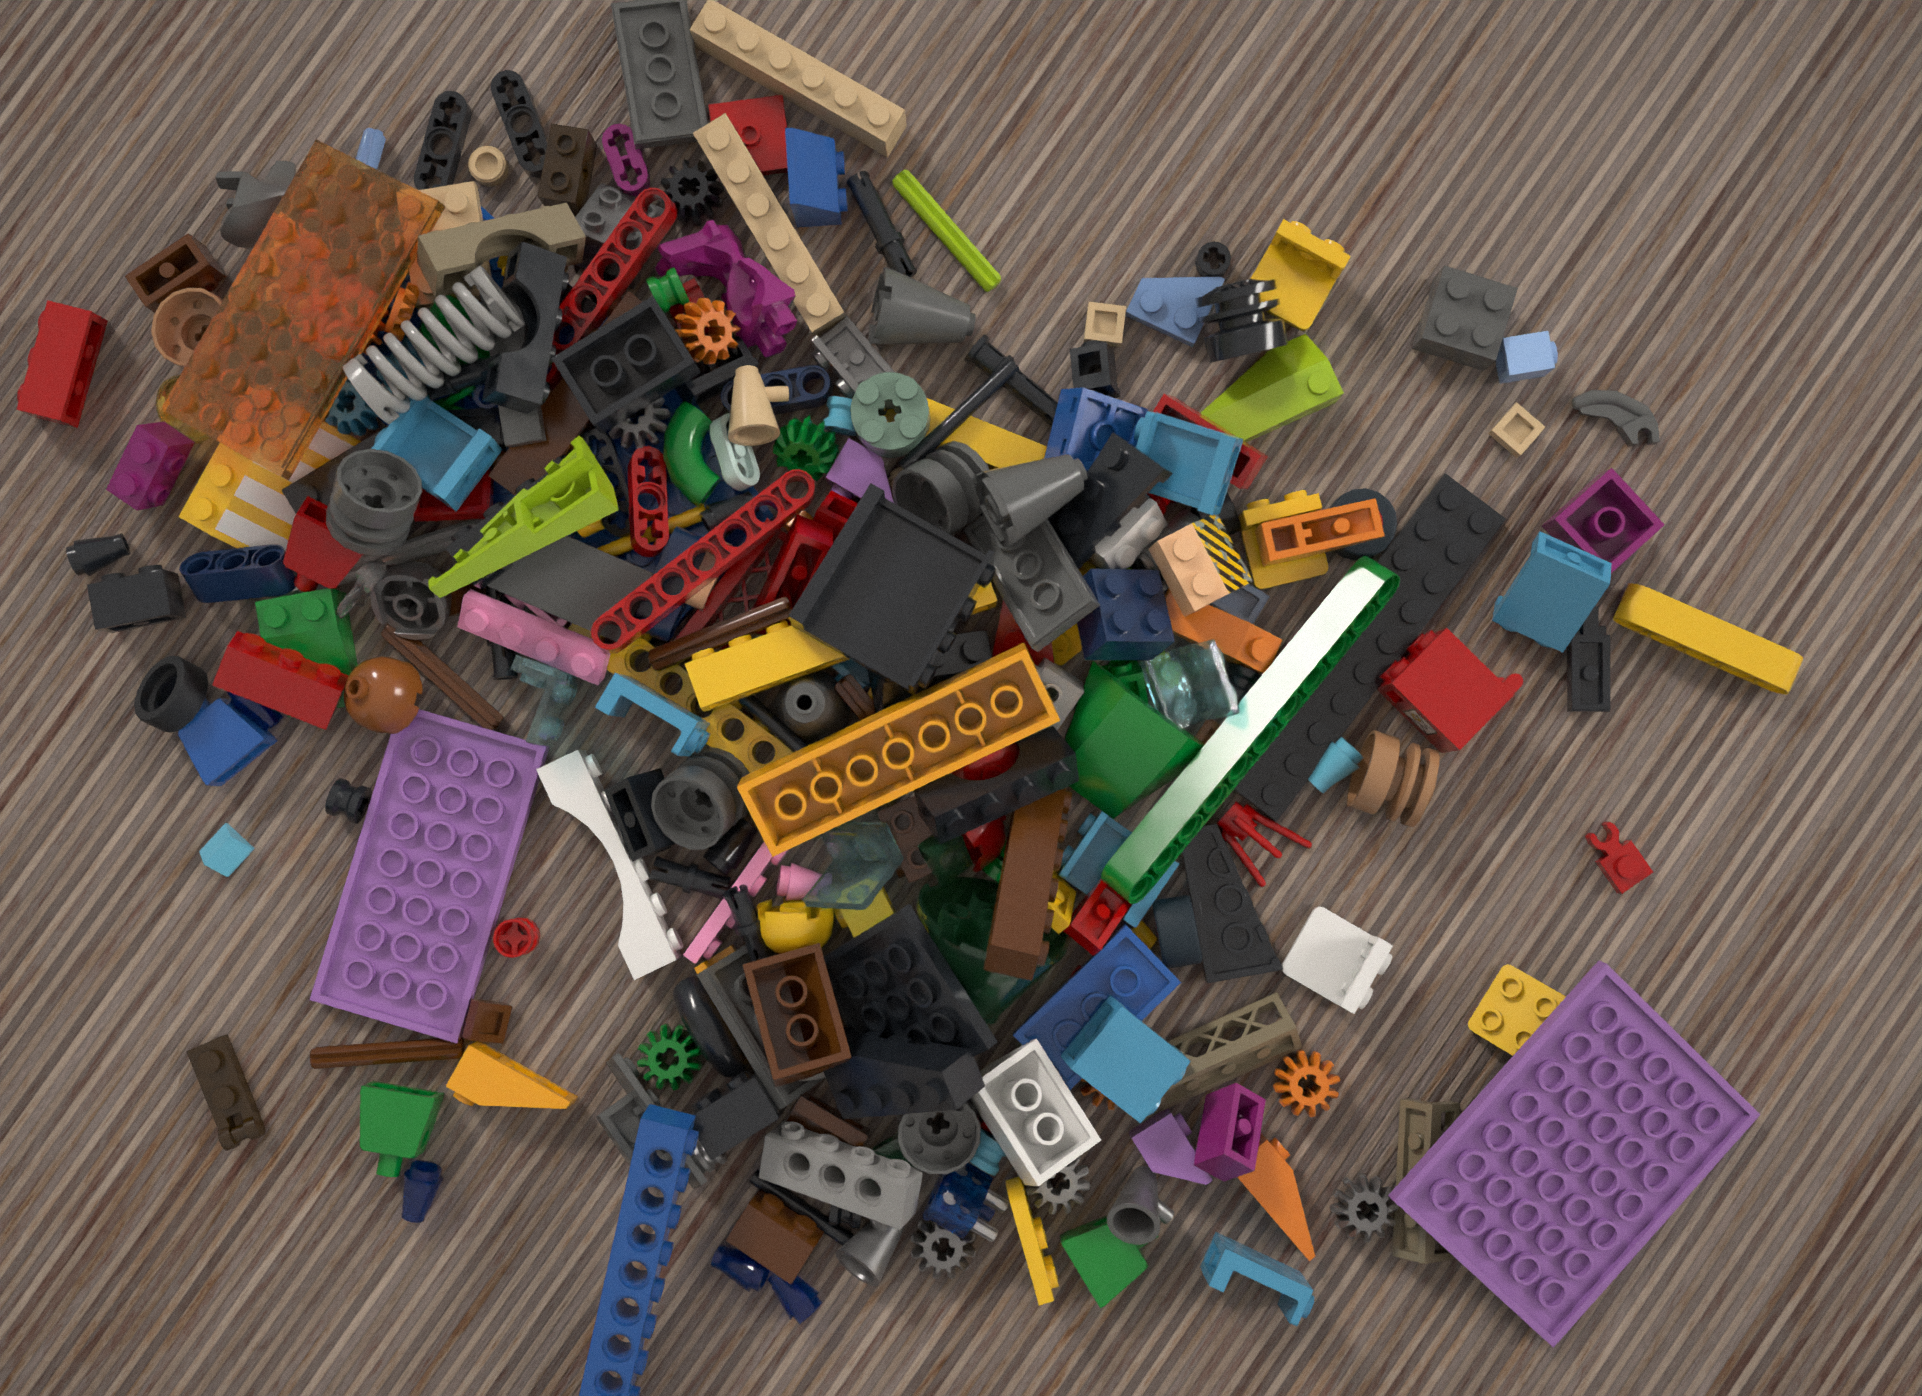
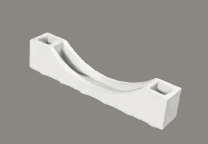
M576 750L536 769L552 805L569 812L587 825L603 843L614 862L621 883L623 897V922L618 947L633 979L636 980L681 958L682 955L679 950L683 948L682 940L674 927L669 929L663 917L667 913V909L659 893L653 894L647 883V880L650 879V872L644 860L639 859L632 862L604 788L598 776L602 775V770L596 757L593 754L588 755L584 750Z

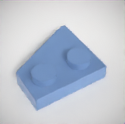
M1222 277L1142 278L1126 310L1125 316L1193 347L1204 323H1200L1199 317L1207 316L1213 306L1197 308L1195 298L1202 297L1215 289V287L1222 286L1225 279Z

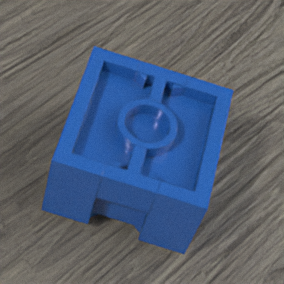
M1083 387L1061 389L1044 459L1069 454L1073 459H1080L1086 472H1088L1112 433L1121 436L1136 447L1138 440L1134 439L1135 428L1141 417L1145 418L1148 409Z

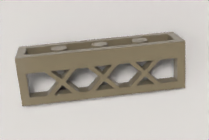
M1277 992L1168 1041L1172 1046L1174 1045L1191 1062L1186 1067L1183 1078L1177 1084L1172 1085L1161 1098L1159 1105L1161 1111L1302 1048L1297 1027ZM1274 1007L1281 1017V1020L1270 1025L1257 1023L1261 1013ZM1232 1026L1245 1029L1242 1037L1235 1041L1221 1039L1224 1031ZM1197 1042L1209 1044L1208 1050L1204 1055L1199 1057L1186 1055L1190 1045Z
M1410 1098L1400 1099L1396 1186L1460 1116V1103L1453 1101L1426 1102ZM1441 1112H1445V1126L1441 1131ZM1398 1206V1210L1394 1212L1396 1223L1393 1228L1392 1256L1422 1264L1453 1259V1255L1440 1243L1439 1250H1435V1239Z

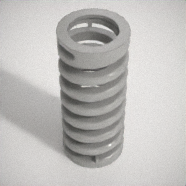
M481 265L466 275L464 279L470 287L475 284L491 313L461 282H456L452 287L453 292L474 326L444 295H439L435 299L436 305L443 313L458 340L435 318L428 308L424 307L418 311V316L432 335L442 354L417 330L411 321L405 320L401 323V329L418 352L425 367L400 343L393 333L384 335L383 340L402 366L408 379L383 356L376 346L372 345L366 349V354L381 372L392 393L384 388L386 387L384 383L380 384L366 370L364 365L368 362L362 354H359L343 365V370L356 391L387 424H391L400 417L398 413H405L409 410V397L416 401L425 399L427 396L426 385L432 388L441 387L444 384L442 371L451 376L459 374L461 371L459 358L467 363L475 362L478 359V351L475 345L485 351L493 349L495 339L492 332L499 337L507 338L511 335L512 329L515 332L525 325L521 315L508 297Z

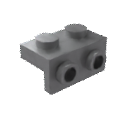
M848 316L821 338L816 335L811 339L812 346L815 349L811 356L825 371L831 368L839 378L835 384L846 398L852 399L858 385L868 378L879 373L894 372Z

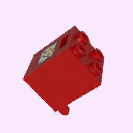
M1445 628L1435 633L1429 630L1425 635L1423 633L1420 634L1406 648L1410 654L1398 662L1395 660L1379 676L1383 682L1377 690L1435 748L1444 753L1461 750L1515 695L1514 693L1523 685V678L1517 673L1510 674L1506 678L1497 677L1448 628Z

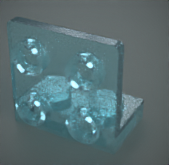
M1214 639L1177 647L1159 654L1153 660L1139 662L1155 709L1181 729L1203 720L1233 716L1240 712L1237 704L1236 690L1230 684L1224 667L1223 653L1217 647Z
M516 655L511 670L522 673L520 681L545 689L526 742L533 745L550 747L552 740L556 742L562 733L564 720L561 719L565 706H570L576 696L578 685L574 683L576 676L541 662Z
M846 822L820 834L833 862L805 895L803 902L806 907L866 909L904 860L887 822Z

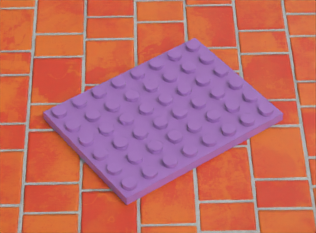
M1599 960L1388 1196L1554 1348L1760 1114L1613 969Z

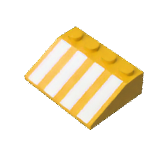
M253 383L179 517L235 548L278 544L283 546L286 552L296 513L283 494L282 489L362 441L350 434L339 433L336 426L329 425L324 419L275 391Z

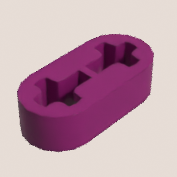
M620 123L611 125L603 133L602 144L612 174L621 191L637 197L643 190L648 189L651 183L641 149H635L631 128ZM622 136L626 141L627 155L621 156L618 148L614 146L616 144V137ZM632 165L635 173L639 175L637 177V184L631 185L628 180L624 181L628 179L625 166Z

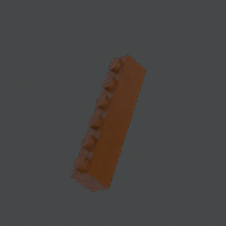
M629 291L623 299L618 297L607 311L608 318L601 327L643 301ZM594 328L588 335L595 332L599 328ZM560 375L562 377L554 390L550 388L547 400L541 405L547 441L512 447L507 451L502 450L491 465L493 470L488 476L515 496L517 495L515 493L516 488L523 482L531 478L538 480L547 473L544 468L551 461L564 454L567 456L574 449L570 443L579 435L581 436L585 431L595 429L562 375Z
M1066 788L1012 811L983 970L1032 981L1036 966L1045 965L1049 942L1042 940L1043 933H1050L1054 910L1047 909L1048 902L1054 903L1059 879L1052 878L1053 872H1059L1064 851L1057 848V843L1064 842L1068 820L1061 818L1062 814H1068L1072 799V792L1066 791Z

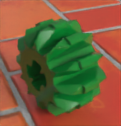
M810 415L804 419L803 423L794 417L789 421L788 425H783L779 429L780 435L773 445V454L778 456L776 459L777 467H787V472L795 469L806 471L811 475L812 479L818 481L824 473L828 474L839 453V445L834 443L836 439L835 432L824 431L825 421L818 425L813 424Z
M663 1024L660 1028V1035L654 1030L646 1034L651 1044L641 1043L638 1047V1050L648 1055V1057L639 1059L637 1065L638 1067L649 1066L651 1069L643 1076L644 1080L649 1081L655 1075L658 1076L657 1089H663L669 1079L672 1090H678L681 1086V1079L688 1084L694 1080L690 1070L699 1071L702 1069L703 1064L692 1058L702 1053L698 1047L691 1048L690 1044L693 1040L690 1035L686 1039L682 1037L685 1031L684 1025L679 1024L672 1035L669 1024ZM670 1048L677 1052L674 1054V1057L679 1056V1061H675L672 1065L665 1063L667 1057H662V1053H665Z

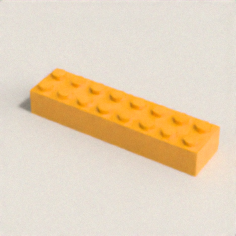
M1022 643L743 776L737 785V789L772 857L1053 725L1059 722L1060 718L1025 643Z

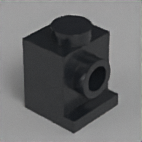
M1092 340L1084 342L1081 347L1070 349L1073 388L1083 387L1113 398L1120 397L1115 354L1107 342ZM1097 369L1102 370V372L1094 373Z

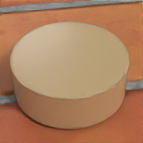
M482 146L476 149L469 158V171L481 185L493 187L501 184L506 179L509 165L499 149L493 146Z

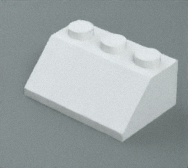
M1033 1039L980 1071L985 1087L970 1098L1024 1185L1040 1186L1101 1141L1037 1039Z

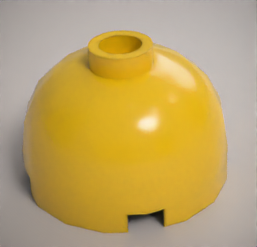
M783 898V904L772 907L771 899L759 903L756 907L757 920H760L761 937L766 946L776 953L781 954L820 943L822 948L827 944L832 934L834 903L830 902L825 906V899L785 901V898Z

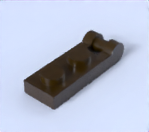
M228 1034L186 1051L218 1128V1139L223 1149L229 1151L240 1146L242 1140L247 1138L254 1140L265 1135L264 1122ZM240 1112L243 1124L236 1126L232 1115Z

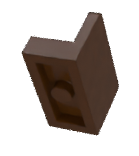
M808 1092L801 1095L786 1121L797 1122L803 1125L804 1129L819 1134L833 1135L839 1141L855 1147H862L870 1132L869 1128L852 1118L843 1119L840 1111Z

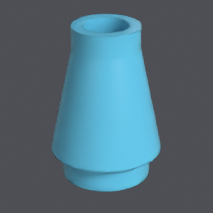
M1340 737L1335 743L1331 741L1308 780L1324 794L1331 786L1360 768L1358 763L1364 757L1343 737Z

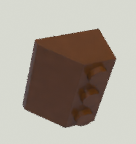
M820 943L743 964L775 1087L813 1077L852 1059Z

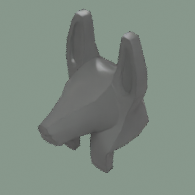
M276 161L271 166L268 175L261 181L243 171L217 172L216 180L220 189L236 190L235 198L227 199L228 211L221 222L220 232L225 241L246 249L276 243V229L271 228L272 214L284 213L322 242L326 241L330 224L314 222L304 218V209L333 207L334 197L325 191L297 185L296 165L290 161Z

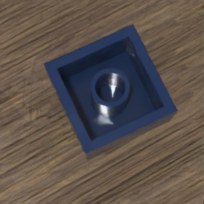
M1090 569L1083 576L1100 604L1099 607L1077 622L1084 660H1153L1175 642L1159 570Z

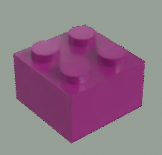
M1610 468L1590 481L1549 518L1542 527L1550 536L1612 563V573L1665 524L1614 469Z

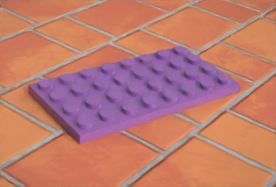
M421 709L418 710L416 717L408 727L397 734L390 735L310 996L311 1001L450 1042L458 1043L462 1039L471 999H474L539 784L540 777L536 769L544 766L549 746Z

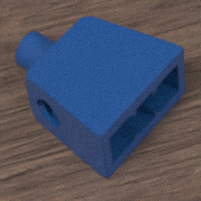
M205 698L200 710L192 721L178 731L181 742L206 786H222L278 741L274 735L238 703L225 698H219L213 703H210Z

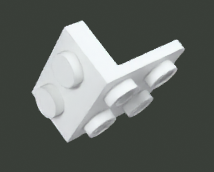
M1315 907L1283 961L1282 972L1345 1010L1355 1014L1357 1008L1363 1009L1369 1002L1373 993L1370 985L1376 975H1382L1388 968L1392 960V955L1389 952L1393 945L1379 937L1368 934L1323 907Z

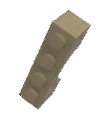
M562 203L418 235L417 263L436 298L439 295L453 294L452 287L456 282H461L468 290L473 289V285L470 287L464 279L466 275L492 258L508 256V253L522 241L567 257L565 267L582 263L586 236L568 204Z

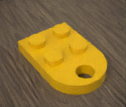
M1018 1176L1005 1180L1009 1201L1038 1304L1043 1305L1053 1302V1288L1059 1287L1052 1255L1044 1256L1042 1249L1048 1248L1041 1217L1033 1218L1021 1178Z

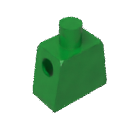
M371 1081L361 1086L360 1149L380 1153L376 1170L377 1175L399 1177L403 1157L416 1158L425 1151L445 1093L379 1081Z
M1108 1215L1068 1230L1060 1235L1063 1248L1100 1309L1107 1305L1148 1267L1146 1258L1140 1248L1148 1243L1141 1245L1130 1244L1115 1237L1107 1225Z

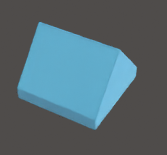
M225 823L199 852L205 866L229 877L255 848L228 823Z

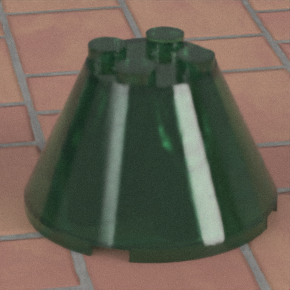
M951 876L940 878L938 885L929 887L930 885L926 883L920 889L916 901L918 918L986 1024L996 1023L999 1015L1055 966L1067 952L1070 936L1064 931L1058 934L1051 927L1050 933H1043L1042 939L1049 942L1045 965L1036 966L1032 981L983 970L999 884L979 878Z

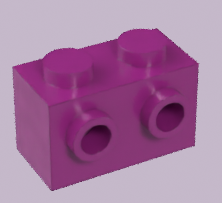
M164 421L137 425L106 490L136 511L163 506L195 442Z
M1238 1083L1207 1094L1194 1166L1223 1182L1255 1171L1266 1099Z

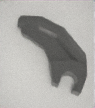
M1590 390L1572 399V407L1575 410L1578 409L1579 414L1608 419L1617 427L1616 430L1628 447L1639 444L1638 431H1642L1647 435V445H1655L1660 442L1658 423L1649 407L1623 393L1612 390Z

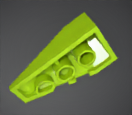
M1305 333L1288 341V345L1270 349L1207 406L1201 414L1237 437L1244 439L1243 441L1249 442L1335 404L1344 392L1328 358Z

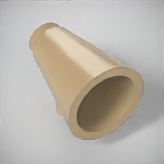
M751 365L741 366L735 370L736 376L734 377L728 440L742 446H756L772 442L779 437L780 430L770 402H788V386L765 387L757 367Z

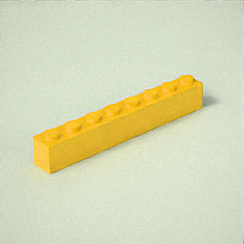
M991 582L987 588L981 586L978 588L973 597L977 603L970 616L996 607L998 600ZM784 621L766 628V635L754 639L751 638V635L735 638L728 642L730 647L715 652L714 648H708L691 655L693 661L685 663V667L699 706L703 712L850 659L792 625L789 626L788 622Z

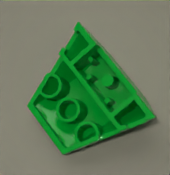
M1092 660L1084 685V693L1077 701L1075 713L1064 738L1076 753L1079 781L1069 785V787L1114 819L1178 777L1205 744L1184 728L1181 729L1125 687L1123 682Z

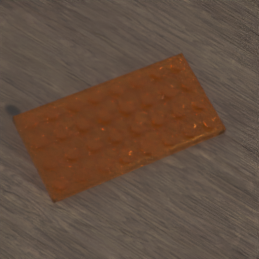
M316 139L170 391L161 410L275 474L290 480L348 378L343 370V365L359 354H362L417 258L418 235L427 234L433 230L445 206L439 200Z

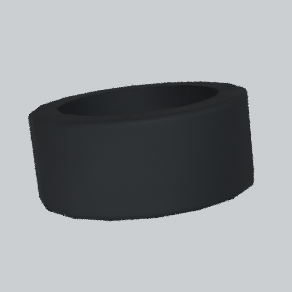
M171 655L161 659L148 671L137 690L134 702L135 714L141 721L163 732L173 733L182 729L192 721L206 698L208 689L207 674L202 668L179 656Z

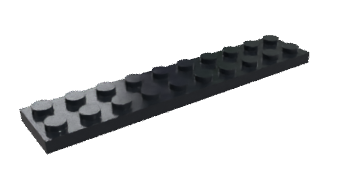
M1446 473L1439 478L1376 561L1400 577L1397 591L1234 788L1235 792L1273 821H1277L1308 781L1309 776L1313 773L1331 741L1335 743L1343 735L1381 685L1383 680L1379 676L1395 660L1397 662L1406 652V648L1413 643L1506 518Z

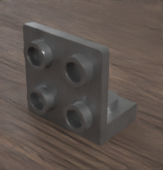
M604 183L598 186L575 217L586 236L583 261L575 265L584 269L588 267L637 197L625 194L623 191ZM650 204L648 215L651 218L659 217L665 209ZM633 232L627 236V249L633 250L640 246L642 242L641 232ZM611 263L605 267L604 271L609 275L615 274L618 276L620 267L618 263ZM642 268L628 286L629 288L635 289L641 281Z

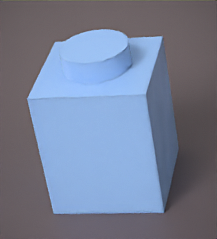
M1549 331L1502 339L1496 358L1500 384L1544 377L1555 369L1558 352L1555 342L1550 341Z

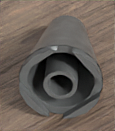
M884 267L883 274L880 273L872 304L871 313H874V321H877V325L869 324V343L875 345L960 343L964 341L965 336H972L976 314L970 313L969 304L894 269Z
M1069 454L982 471L974 475L973 485L976 494L983 491L984 504L980 505L989 527L999 542L1005 540V547H1009L1021 540L1084 490V481L1088 477L1080 459H1073Z
M820 670L783 683L775 699V715L807 745L844 729L850 716L851 709L834 690V686L837 683L834 679L835 677ZM811 697L812 706L808 710H802L803 702Z

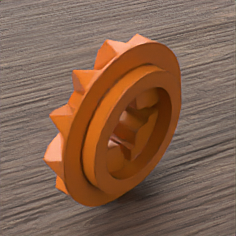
M410 282L407 283L406 289L399 288L384 329L385 332L393 333L399 341H402L405 335L401 329V323L405 320L410 321L420 294L418 286Z

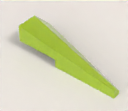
M580 435L570 442L574 449L559 464L551 461L544 468L548 474L546 477L528 490L523 488L480 530L484 537L468 552L460 549L453 556L457 563L450 570L438 578L432 576L428 580L429 589L435 595L442 598L619 510L612 483Z

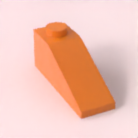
M1376 498L1264 522L1255 529L1263 567L1314 556L1385 536Z
M1168 588L1165 600L1173 634L1229 663L1242 665L1259 674H1263L1272 664L1282 639L1250 622L1211 605H1207L1184 617Z
M1261 1133L1255 1171L1237 1178L1303 1255L1311 1261L1315 1257L1297 1183L1293 1169L1285 1161L1290 1154L1275 1137L1269 1142Z

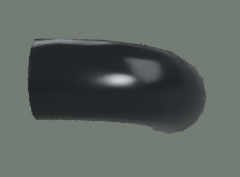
M697 976L688 977L680 981L673 990V998L681 1020L691 1039L705 1059L720 1075L724 1077L739 1075L745 1070L749 1061Z

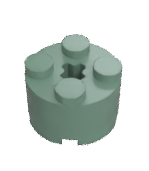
M896 372L876 374L858 385L850 409L851 420L858 439L865 447L881 457L897 458L907 455L925 438L930 426L928 401L922 388L913 378ZM888 409H894L895 413H897L894 417V422H887L884 416Z

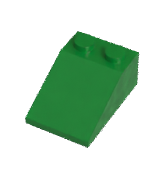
M326 588L255 602L260 636L267 643L282 649L296 650L304 658L319 664L333 665L346 675H350L358 665L345 592ZM344 692L337 709L345 707Z

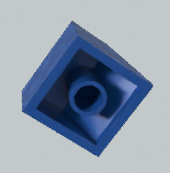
M785 128L789 200L797 228L842 225L841 212L848 211L846 188L839 189V175H845L844 151L837 152L834 138L796 128Z

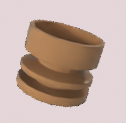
M185 288L173 292L160 303L153 316L151 333L154 345L165 359L207 382H229L235 315L244 313L203 288Z
M1373 730L1367 736L1359 752L1364 757L1358 763L1360 768L1352 772L1347 793V807L1375 814L1385 800L1387 820L1396 821L1400 816L1402 825L1415 827L1430 803L1435 790L1440 760L1439 752L1431 748H1425L1421 753L1419 744L1410 743L1402 756L1399 757V738Z

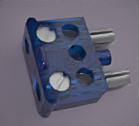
M967 1163L959 1170L948 1174H939L922 1215L924 1220H932L962 1239L972 1230L988 1241L993 1242L998 1235V1229L978 1217L989 1222L995 1213V1210L991 1207L1003 1213L1008 1208L1009 1201L989 1189L993 1177Z

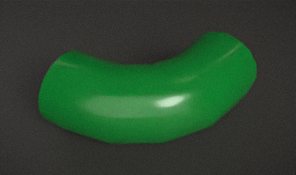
M682 401L675 410L664 433L663 459L672 483L691 503L700 508L711 496L721 480V477L705 463L701 453L702 441L709 431L712 421L695 406Z

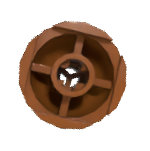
M381 656L367 659L357 665L348 676L344 687L346 711L357 725L380 734H397L408 727L418 713L419 706L414 704L417 693L422 694L423 686L420 675L412 664L396 658Z

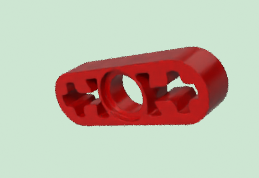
M643 446L634 451L627 467L630 542L634 551L639 555L655 557L662 552L669 539L666 465L663 454L658 449L651 446ZM642 459L648 460L649 466L653 467L649 474V482H643L645 479V467L640 465ZM642 493L652 494L658 501V508L654 510L644 509L638 502V496ZM647 521H653L651 524V535L654 538H658L653 545L648 544L647 538L642 537L647 530Z

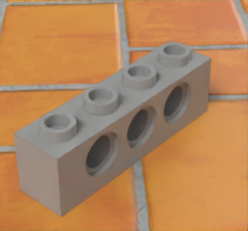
M782 1121L765 1135L759 1178L899 1230L916 1213L923 1171L911 1167L906 1161L900 1159L891 1160L875 1154L870 1148L855 1147L839 1141L833 1135L819 1134L804 1129L803 1125L797 1122Z

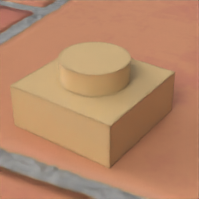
M1088 302L1083 343L1098 340L1107 342L1109 346L1121 347L1126 306Z
M1516 402L1488 434L1518 458L1544 430L1545 426Z

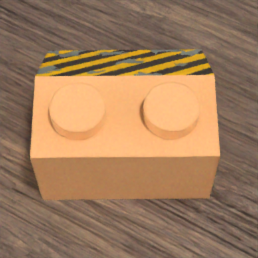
M1218 514L1210 515L1158 540L1148 548L1184 617L1253 582Z

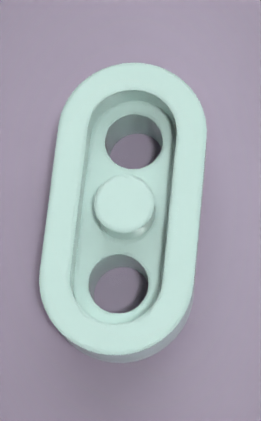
M727 413L712 421L710 425V439L714 445L724 481L733 489L743 491L759 481V467L752 446H742L728 440L730 413Z

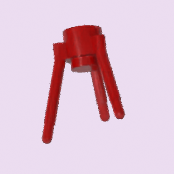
M1236 801L1217 822V825L1223 829L1221 832L1223 839L1229 843L1251 876H1253L1260 887H1264L1266 881L1238 843L1236 837L1243 841L1249 835L1275 858H1281L1282 853L1254 829L1257 823L1253 820L1305 848H1311L1312 843L1256 812L1248 804L1243 807Z

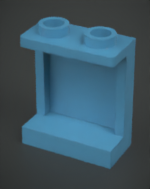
M428 396L421 401H416L409 397V410L405 413H398L400 417L378 433L372 449L388 451L404 458L416 469L421 478L422 489L457 512L501 453L502 448L492 436L481 429L475 430L431 401Z
M1147 411L1145 418L1141 417L1135 428L1134 439L1138 440L1136 448L1173 473L1164 483L1158 482L1148 493L1198 508L1197 511L1210 515L1220 514L1244 439L1158 412Z
M1539 531L1532 542L1530 557L1504 597L1498 596L1496 599L1492 621L1498 623L1505 630L1516 631L1534 639L1535 642L1543 647H1552L1560 652H1564L1609 587L1612 563Z
M615 673L595 708L609 716L625 718L634 702L681 730V735L671 750L677 756L690 757L693 752L699 754L710 737V733L706 731L710 725L709 722L631 676Z
M1099 811L1096 817L1091 813L1087 816L1077 831L1082 835V838L1075 848L1068 845L1063 851L1061 869L1057 873L1085 894H1088L1098 883L1107 862L1132 833L1103 811ZM1174 861L1150 892L1141 901L1130 906L1122 918L1124 921L1135 928L1138 926L1179 863Z
M1112 995L1105 1000L1061 1055V1058L1071 1070L1140 1124L1146 1116L1153 1114L1157 1110L1163 1095L1172 1085L1177 1084L1183 1078L1186 1067L1191 1062L1174 1045L1172 1046L1133 1015Z
M1215 1232L1200 1265V1269L1209 1286L1224 1293L1234 1270L1282 1293L1278 1306L1290 1324L1298 1326L1301 1317H1308L1314 1304L1313 1289L1300 1271Z

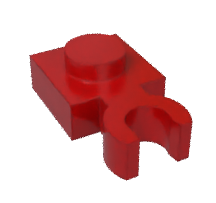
M1604 822L1602 826L1607 832L1606 840L1600 842L1594 833H1588L1585 835L1586 841L1592 848L1601 850L1604 854L1595 862L1616 893L1623 894L1652 874L1653 871L1632 840H1626L1620 844L1618 828L1611 822Z

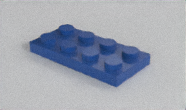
M1125 924L1104 944L1097 954L1087 960L1013 1032V1036L1022 1045L1037 1039L1063 1081L1071 1090L1082 1077L1070 1069L1061 1058V1055L1110 995L1142 1021L1181 982Z

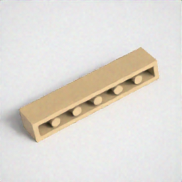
M707 0L690 28L696 48L774 93L783 95V98L886 157L890 155L907 126L905 110L714 0Z
M725 113L693 132L777 276L781 281L794 289L796 296L793 303L813 336L817 335L819 337L846 317L845 312Z

